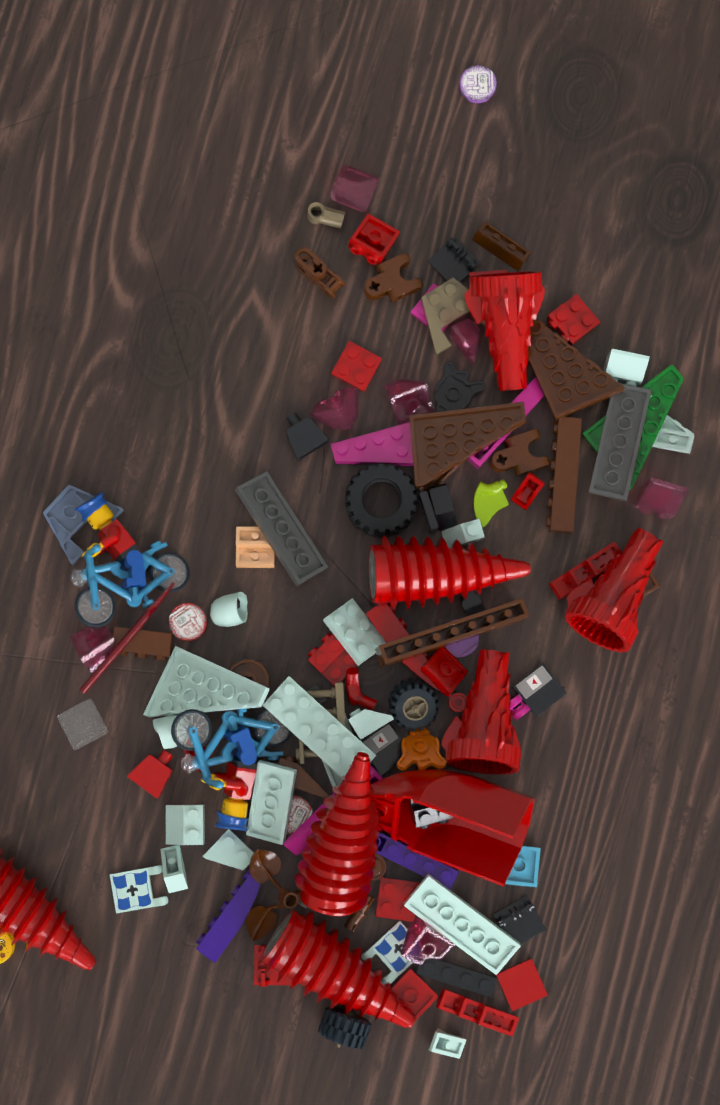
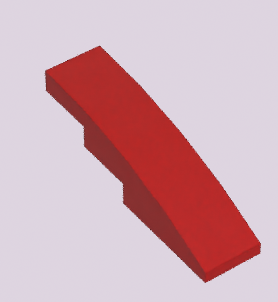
M614 541L549 583V586L560 600L587 578L593 579L605 571L608 565L615 560L617 554L621 555L622 551Z
M444 988L436 1005L438 1009L512 1037L519 1021V1017Z

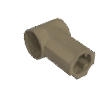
M319 202L310 204L307 212V218L310 223H321L339 229L342 227L345 212L325 207ZM317 210L321 215L313 216L311 212Z

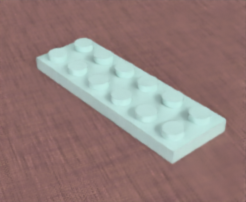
M289 676L263 704L271 714L341 777L346 775L354 756L358 752L367 753L370 762L376 756Z
M430 874L426 875L404 902L406 908L495 975L498 974L521 947L519 941Z

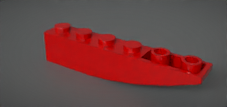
M390 602L382 603L380 608L377 605L365 614L386 643L409 636L405 630L407 628L406 623L402 618L398 619L395 616L396 610H393ZM427 653L401 661L421 680L427 682L433 689L446 696L420 669L429 659Z

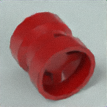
M455 693L449 698L448 706L453 712L458 713L466 709L467 697L464 694Z

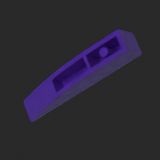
M379 832L378 839L376 840L378 845L377 854L424 877L430 874L451 890L459 873L457 869L412 852L406 848L407 845Z
M249 869L243 876L245 882L242 886L237 885L231 893L234 896L230 902L225 901L220 908L222 914L218 919L214 917L209 923V932L206 935L202 933L196 941L198 944L196 950L214 963L240 929L259 892L261 883L256 882L251 877Z

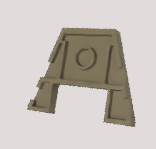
M455 278L448 280L421 297L436 356L451 347L450 342L441 329L470 312L465 300V293L468 289Z

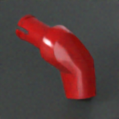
M348 668L346 670L348 702L352 706L359 705L373 711L377 700L362 694L358 668Z

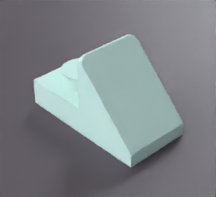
M437 1028L429 1051L460 1059L466 1039L448 1034Z

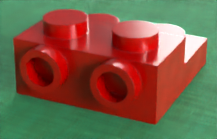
M368 213L350 238L348 248H350L354 255L361 254L366 257L370 264L379 265L388 255L390 248L399 237L400 231Z
M577 294L564 304H561L547 317L548 325L553 330L556 329L570 346H573L601 323Z
M328 633L321 640L324 644L319 649L315 647L308 654L310 657L308 661L335 686V683H340L346 677V670L356 667L357 664L334 634Z

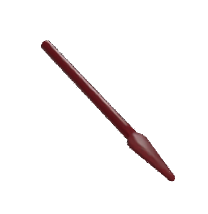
M174 582L137 620L79 689L81 692L87 693L143 627L173 588Z

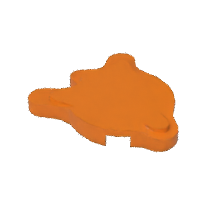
M423 726L424 730L416 728V731L409 732V735L403 738L401 744L402 756L397 761V768L404 771L412 764H417L419 770H425L430 766L438 769L446 767V760L440 754L438 738L430 735V731L425 726Z

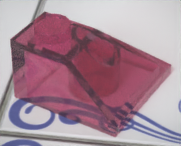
M344 165L332 188L331 200L366 213L380 178Z
M401 379L384 386L398 425L409 423V415L434 413L425 382Z

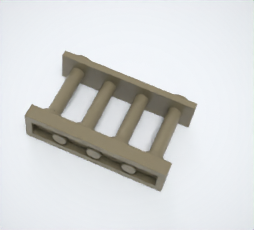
M335 683V687H332L330 690L306 691L313 698L332 697V699H336V707L326 710L346 727L343 683ZM299 739V748H296V760H300V764H305V758L319 757L311 749L304 750V743Z

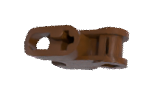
M301 247L296 251L295 266L299 273L333 299L335 297L334 293L340 286L344 287L346 285L345 282L327 268L326 264L310 249ZM302 253L308 254V256H307V255H302L301 257H299L300 254H302Z
M404 253L376 266L378 275L366 281L365 296L370 300H378L389 295L391 302H395L420 291L423 287L420 279L405 280L400 275V270L410 263L409 255ZM371 286H373L374 288H377V291H374V289H371Z
M534 429L505 439L504 442L507 448L497 451L490 460L491 468L495 472H504L514 468L516 476H522L529 472L546 468L550 464L549 458L547 456L533 457L528 450L529 444L537 441L540 437L539 430ZM499 458L500 460L505 461L503 465H501V463H497V460Z

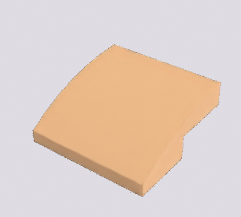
M236 527V568H274L275 553L259 527Z

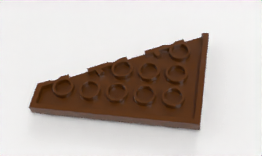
M537 319L533 320V326L530 327L531 346H528V360L555 420L625 390L624 386L615 381L611 375L601 370L593 361L579 353L575 347L570 346L566 340L547 328L543 322Z
M524 402L409 415L416 488H421L526 423Z

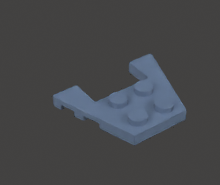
M68 485L47 507L43 514L66 553L68 560L74 565L82 557L84 551L71 538L87 522V520L82 522L81 513L75 509L94 496ZM107 501L106 504L114 515L112 519L114 521L124 510Z

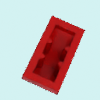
M529 472L510 500L527 510L545 482Z

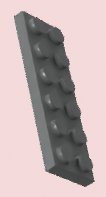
M619 383L624 386L625 390L610 397L589 493L627 501L651 390Z
M267 471L235 489L237 495L296 586L328 568V565Z

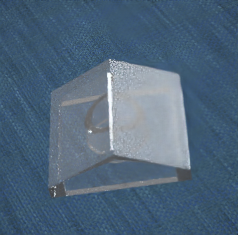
M92 699L84 701L57 716L74 751L109 733Z

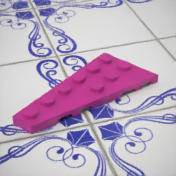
M410 422L330 444L336 464L359 465V463H373V465H376L378 462H384V464L391 463L395 466H414Z

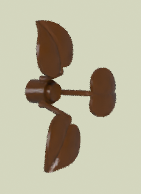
M261 849L256 850L251 856L249 863L251 877L258 883H264L270 879L280 890L278 895L280 904L268 906L267 909L262 905H257L250 909L245 921L252 941L266 936L275 927L277 914L274 911H270L271 909H283L284 907L292 909L297 904L302 908H309L302 902L300 898L301 889L296 884V890L292 892L289 889L282 888L273 879L272 876L280 871V858L272 851Z

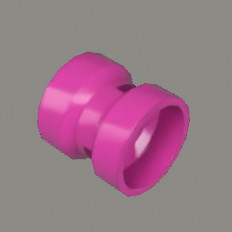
M520 694L510 700V710H512L515 721L531 710L527 704L523 703Z

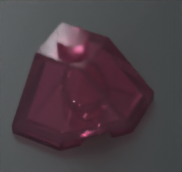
M466 319L453 325L449 336L472 366L476 360L480 328L475 324V321L471 322L470 319Z
M357 387L340 389L335 392L336 396L331 397L327 401L325 399L319 401L310 415L335 430L351 428L358 417Z
M85 627L70 637L80 659L91 673L109 655L115 642L108 627H101V629Z
M417 917L407 929L401 955L417 965L424 963V960L435 958V960L444 958L455 944L420 917Z

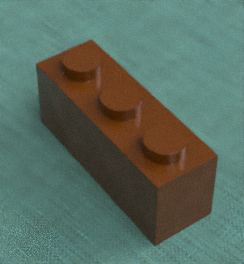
M114 627L111 650L115 648L130 628ZM139 630L119 655L127 656V653H135V657L146 658L147 655H152L155 660L165 661L166 657L170 658L174 635Z

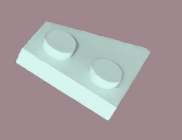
M667 415L653 447L690 454L694 433Z
M228 829L203 857L244 870L249 865L254 852Z

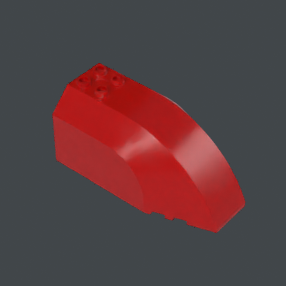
M441 769L402 772L371 784L374 789L372 797L377 802L375 812L379 817V822L376 827L379 831L383 829L391 834V839L395 841L401 840L408 845L406 848L412 852L504 887L526 838L531 823L535 798L470 774ZM409 799H412L413 803H419L451 815L454 818L449 819L445 824L436 822L430 824V827L426 829L416 828L411 817Z

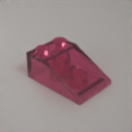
M651 477L641 486L635 507L639 508V511L642 513H656L659 518L669 520V518H673L676 515L689 488Z

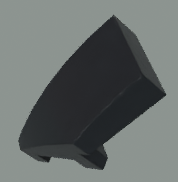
M476 590L468 592L466 601L461 594V605L466 616L486 610Z

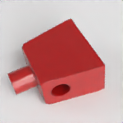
M165 749L158 758L149 754L127 777L158 799L173 772V769L167 766L173 755Z

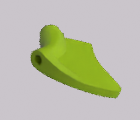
M504 479L491 484H485L480 481L475 489L473 508L476 519L480 520L482 527L488 524L498 510L509 505L503 492L507 488V483Z

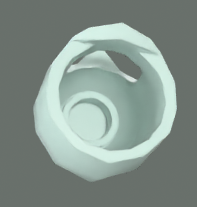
M237 592L216 599L211 604L210 610L213 623L223 627L245 623L248 614L247 595L243 592ZM237 598H238L239 601H240V608H238V609H237Z
M177 715L153 720L154 729L159 734L164 749L177 747L171 735V726ZM185 716L179 719L175 727V735L181 744L189 738L186 727L192 725L191 721Z

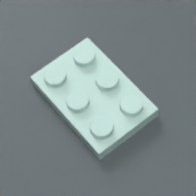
M353 598L323 619L358 666L376 653L375 649L379 645L386 643Z

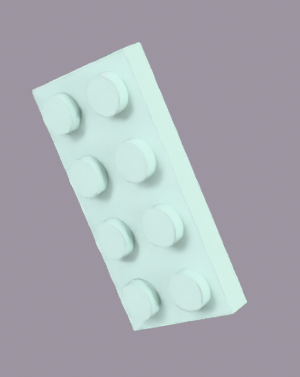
M263 760L258 762L247 826L249 830L246 835L283 845L286 840L297 773L296 769Z

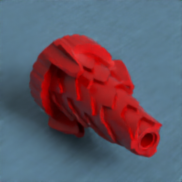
M524 271L470 276V288L465 293V300L475 324H480L485 320L486 337H489V351L491 358H493L494 372H497L499 391L526 389L528 346H531L530 327L533 326V320L537 317L545 293V288L542 286V272Z
M637 528L621 555L617 554L615 560L608 565L605 572L599 576L594 585L592 579L587 578L568 594L566 598L568 608L565 611L567 624L583 638L600 647L621 653L629 651L639 632L637 629L638 608L644 598L643 592L649 579L648 576L656 564L654 559L663 541L657 539L653 534L644 529Z
M486 649L479 652L475 682H472L471 690L467 697L466 709L463 710L462 721L457 716L453 717L441 743V746L446 751V763L453 768L490 775H507L519 772L522 754L514 726H512L513 713L510 710L509 694L511 674L508 673V652Z

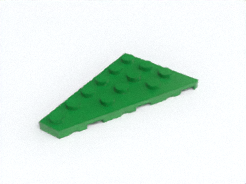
M672 364L642 387L651 390V395L629 491L632 490L684 380L683 376ZM606 415L582 433L583 437L597 454Z

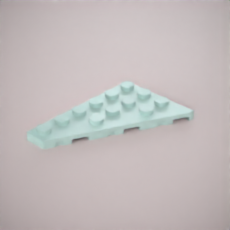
M175 646L143 715L161 717L179 715L181 712L189 709L214 712L262 707L270 689Z

